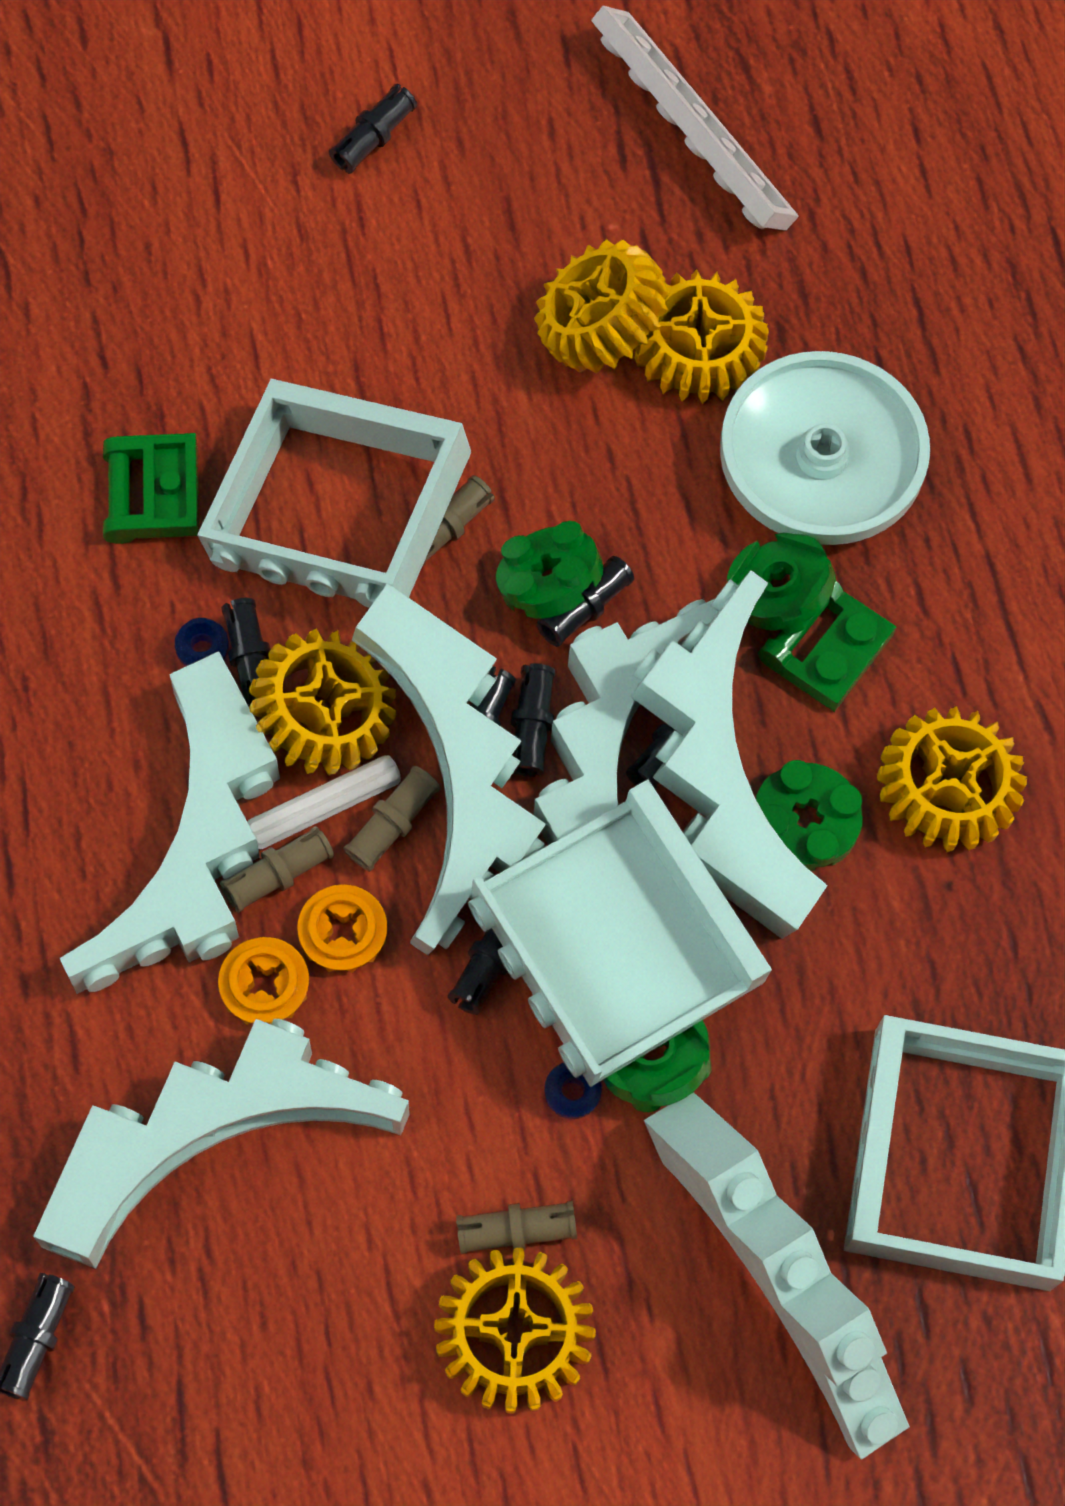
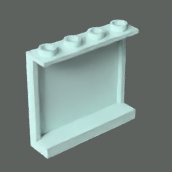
M649 780L630 789L625 802L484 882L481 875L473 879L471 892L473 899L468 902V905L475 920L483 931L486 932L491 928L503 945L502 948L498 949V954L506 970L515 980L522 976L533 996L528 998V1002L537 1020L544 1028L553 1026L563 1042V1045L558 1047V1050L566 1067L575 1078L583 1074L590 1087L764 984L772 970Z

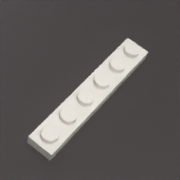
M602 6L591 20L603 34L600 39L602 44L612 54L622 58L631 68L628 71L630 78L642 89L650 91L659 102L656 105L658 112L667 121L680 127L687 136L684 140L687 147L695 155L709 162L715 170L713 177L724 190L738 197L744 205L742 208L744 216L753 225L760 229L787 230L799 217L795 210L631 14L626 11Z

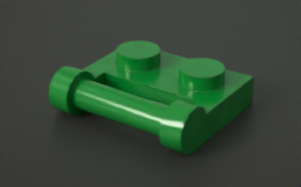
M196 433L115 436L104 440L103 459L108 463V518L103 520L104 540L114 544H124L136 538L197 536L199 532ZM134 459H143L144 514L129 515V463Z
M836 581L829 601L819 613L810 618V622L804 630L793 634L785 633L781 630L775 639H768L758 651V657L771 670L835 712L892 638L897 626L844 592L841 585ZM828 608L837 614L838 617L805 660L801 662L791 652L824 609Z

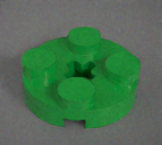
M564 521L555 527L544 528L527 536H514L507 540L501 548L503 559L496 571V583L506 605L514 612L515 607L523 609L527 617L536 619L550 618L576 608L585 600L582 592L589 587L592 581L596 588L602 578L603 561L594 540L583 532L580 524L576 521ZM553 568L552 574L547 576L542 575L545 571Z
M783 532L774 534L777 541L768 542L760 546L757 540L745 547L732 562L727 574V582L731 579L738 585L750 570L768 582V585L756 602L747 623L760 629H781L785 633L793 634L804 630L808 626L810 618L819 613L827 604L834 589L836 574L825 550L816 539L808 535ZM786 574L790 575V581L783 586L773 587L770 583L773 579L782 580Z
M801 760L787 762L782 769L772 773L763 782L755 798L767 821L786 847L810 871H815L816 867H825L833 863V866L842 861L853 849L862 828V796L859 790L851 785L840 773L821 764L806 763ZM810 806L816 809V815L821 818L822 823L811 822L807 828L801 827L797 824L799 815L793 812V810L797 807L805 808Z
M703 1020L658 1046L657 1048L664 1045L668 1047L663 1052V1057L657 1060L643 1059L645 1055L603 1079V1082L615 1096L630 1102L636 1110L641 1112H653L661 1106H667L686 1098L709 1077L711 1072L710 1041Z

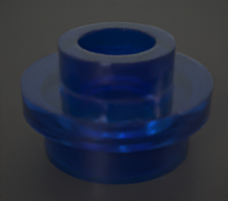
M195 618L188 621L179 629L175 637L177 657L185 666L218 651L224 660L229 650L228 636L224 628L219 623L207 618ZM199 641H207L212 644L211 648L204 652L193 650L194 645Z
M561 1063L552 1069L547 1076L544 1087L545 1099L549 1107L559 1116L568 1119H579L593 1112L600 1101L602 1093L601 1081L590 1087L583 1074L575 1078L565 1063ZM568 1083H576L581 1086L584 1094L577 1100H570L563 1095L562 1088Z

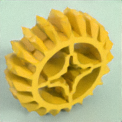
M606 239L598 249L588 245L584 255L578 258L571 255V262L564 269L555 268L557 272L556 279L544 284L547 295L536 301L540 312L534 317L539 329L537 334L541 337V342L558 362H562L566 367L569 366L576 369L579 373L586 369L598 373L604 364L615 369L619 358L623 356L633 359V350L639 344L648 345L646 336L650 331L661 328L658 317L668 311L664 302L670 293L666 288V279L662 275L661 268L645 250H641L638 245H629L624 240L614 245Z
M696 269L691 275V280L686 281L676 272L671 279V285L666 284L670 294L664 302L668 311L658 317L661 328L649 332L646 336L648 345L639 344L635 348V361L637 366L646 367L645 376L647 377V382L661 379L660 388L663 394L672 388L679 389V397L683 402L689 396V393H697L698 398L703 404L708 400L709 393L714 392L723 401L728 396L729 388L737 391L747 378L759 370L760 363L765 359L768 348L766 342L769 329L767 327L768 324L763 322V306H753L754 297L752 291L738 294L739 285L736 279L724 285L720 283L718 272L710 280L701 279V275ZM717 356H724V357L719 358V359L711 360V359H713L714 357H717Z
M316 628L309 632L306 641L295 633L287 639L286 647L279 643L274 645L268 653L269 660H261L255 670L259 678L253 679L249 687V694L256 697L249 706L250 712L253 716L262 718L258 721L256 729L258 732H263L264 735L271 734L273 736L269 742L272 751H278L281 747L288 751L285 757L286 766H292L298 758L305 760L304 767L307 774L314 773L319 763L322 762L329 776L338 771L341 763L350 771L361 762L360 757L366 760L371 759L378 750L377 744H383L388 738L390 729L386 725H390L396 716V710L389 706L396 697V689L382 686L388 680L389 673L385 669L374 670L372 666L376 659L369 653L364 657L357 651L360 646L355 642L351 641L348 646L341 644L339 630L332 632L327 641H323ZM299 670H308V677L304 682L305 686L296 687L294 692L283 693V681L287 676ZM317 694V697L324 698V701L317 702L314 699L315 695ZM322 701L323 704L328 701L331 705V708L329 709L327 707L322 706ZM352 711H361L360 727L349 734L338 736L337 728L342 722L341 718L349 717ZM296 721L306 724L311 731L305 729Z
M957 706L949 710L946 719L941 716L935 707L927 712L925 721L914 715L908 720L906 730L899 728L894 731L890 739L892 745L886 746L880 757L885 765L880 767L877 779L878 782L886 785L880 793L881 802L895 803L889 812L890 821L906 818L908 823L904 829L905 836L913 835L917 829L925 833L923 838L925 848L932 846L936 837L943 839V846L946 852L954 850L958 839L961 840L968 851L976 848L979 843V837L987 843L992 842L999 834L998 828L1008 829L1014 820L1012 812H1018L1023 805L1024 799L1019 792H1022L1027 785V776L1017 773L1024 764L1023 756L1008 754L1014 746L1013 737L999 740L995 736L999 730L998 721L984 728L978 724L980 721L978 711L971 713L968 720L961 719ZM952 747L961 749L965 752H959L953 749ZM917 754L925 762L922 768L927 775L922 787L919 789L916 788L910 770L911 759ZM984 769H986L992 785V800L987 805L979 796L982 790L976 781ZM936 806H945V807H948V808H950L953 812H949V811L940 809V808H938V807H936Z
M523 1248L514 1249L512 1265L504 1266L499 1250L491 1251L490 1265L492 1270L488 1272L485 1271L479 1261L476 1259L471 1260L468 1263V1269L474 1282L471 1284L462 1276L454 1275L451 1279V1286L461 1298L443 1295L439 1300V1307L445 1312L454 1315V1318H440L434 1322L435 1332L453 1335V1338L444 1340L436 1345L439 1357L457 1354L458 1358L445 1369L447 1377L449 1379L457 1378L466 1371L470 1376L464 1381L461 1393L465 1397H469L475 1392L479 1384L484 1386L486 1391L483 1395L482 1407L490 1409L493 1406L496 1392L507 1394L505 1410L509 1414L515 1413L517 1395L526 1394L527 1405L531 1411L539 1410L540 1396L538 1390L544 1388L549 1398L554 1402L560 1400L563 1393L555 1379L559 1376L566 1383L573 1386L578 1383L580 1375L569 1364V1361L587 1365L590 1361L591 1353L587 1349L576 1345V1342L593 1341L596 1335L595 1328L588 1325H577V1321L587 1319L592 1315V1304L581 1303L572 1305L571 1303L583 1292L584 1287L580 1281L573 1282L563 1289L560 1283L564 1280L568 1268L564 1264H560L550 1276L544 1273L547 1255L539 1252L535 1257L533 1267L524 1266L525 1254ZM508 1285L507 1302L500 1311L494 1314H481L480 1319L467 1318L472 1306L481 1296L496 1287ZM526 1286L538 1290L551 1300L560 1314L562 1323H553L551 1318L537 1316L530 1310L526 1300ZM514 1302H517L518 1318L523 1319L522 1327L529 1325L531 1332L522 1334L520 1343L517 1344L516 1358L513 1359L511 1357L512 1343L506 1341L508 1332L500 1335L498 1328L508 1326L509 1318L512 1317ZM466 1337H477L479 1342L491 1343L499 1348L503 1355V1376L490 1371L475 1358L468 1346ZM549 1341L563 1342L559 1354L546 1368L535 1374L522 1377L523 1356L527 1350L534 1346L548 1345Z

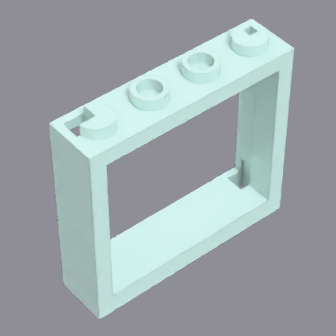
M270 379L197 536L210 561L215 566L228 572H237L241 569L257 573L265 580L275 584L283 585L287 581L307 586L311 591L321 596L333 597L335 594L356 599L360 604L368 608L371 607L387 583L409 598L471 454L463 424ZM289 427L434 462L386 573L239 536Z
M884 1015L875 1030L844 1251L1051 1291L1062 1283L1065 1276V1050ZM902 1052L1057 1082L1036 1264L877 1233Z

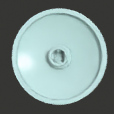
M812 351L792 354L777 359L757 370L740 386L733 396L724 418L720 439V458L722 469L731 491L740 504L756 520L777 533L803 534L816 539L821 545H838L872 537L896 523L907 512L918 496L927 473L930 459V438L924 416L918 404L907 389L892 375L882 368L855 356L829 351Z

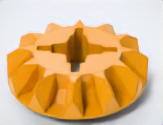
M333 885L315 893L303 906L297 925L298 938L310 961L323 966L328 972L347 970L353 973L358 967L368 962H374L376 955L382 946L386 944L387 919L379 901L368 891L352 885ZM329 914L334 920L338 919L343 924L350 919L354 920L356 918L357 922L354 923L352 929L357 944L352 940L348 941L344 937H339L335 941L331 940L329 942V938L333 934V927L327 915Z
M258 937L247 940L236 946L221 965L218 977L221 998L228 1012L240 1018L246 1025L254 1024L256 1019L271 1024L273 1019L283 1020L285 1018H292L295 1011L307 998L309 986L307 965L301 954L292 945L280 939ZM250 966H253L257 972L260 971L265 976L279 973V976L274 980L278 998L275 999L272 994L268 995L263 990L250 994V990L255 986Z

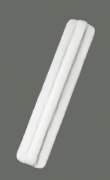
M384 755L249 819L247 822L256 837L258 849H264L398 785L401 781L400 771L391 756Z

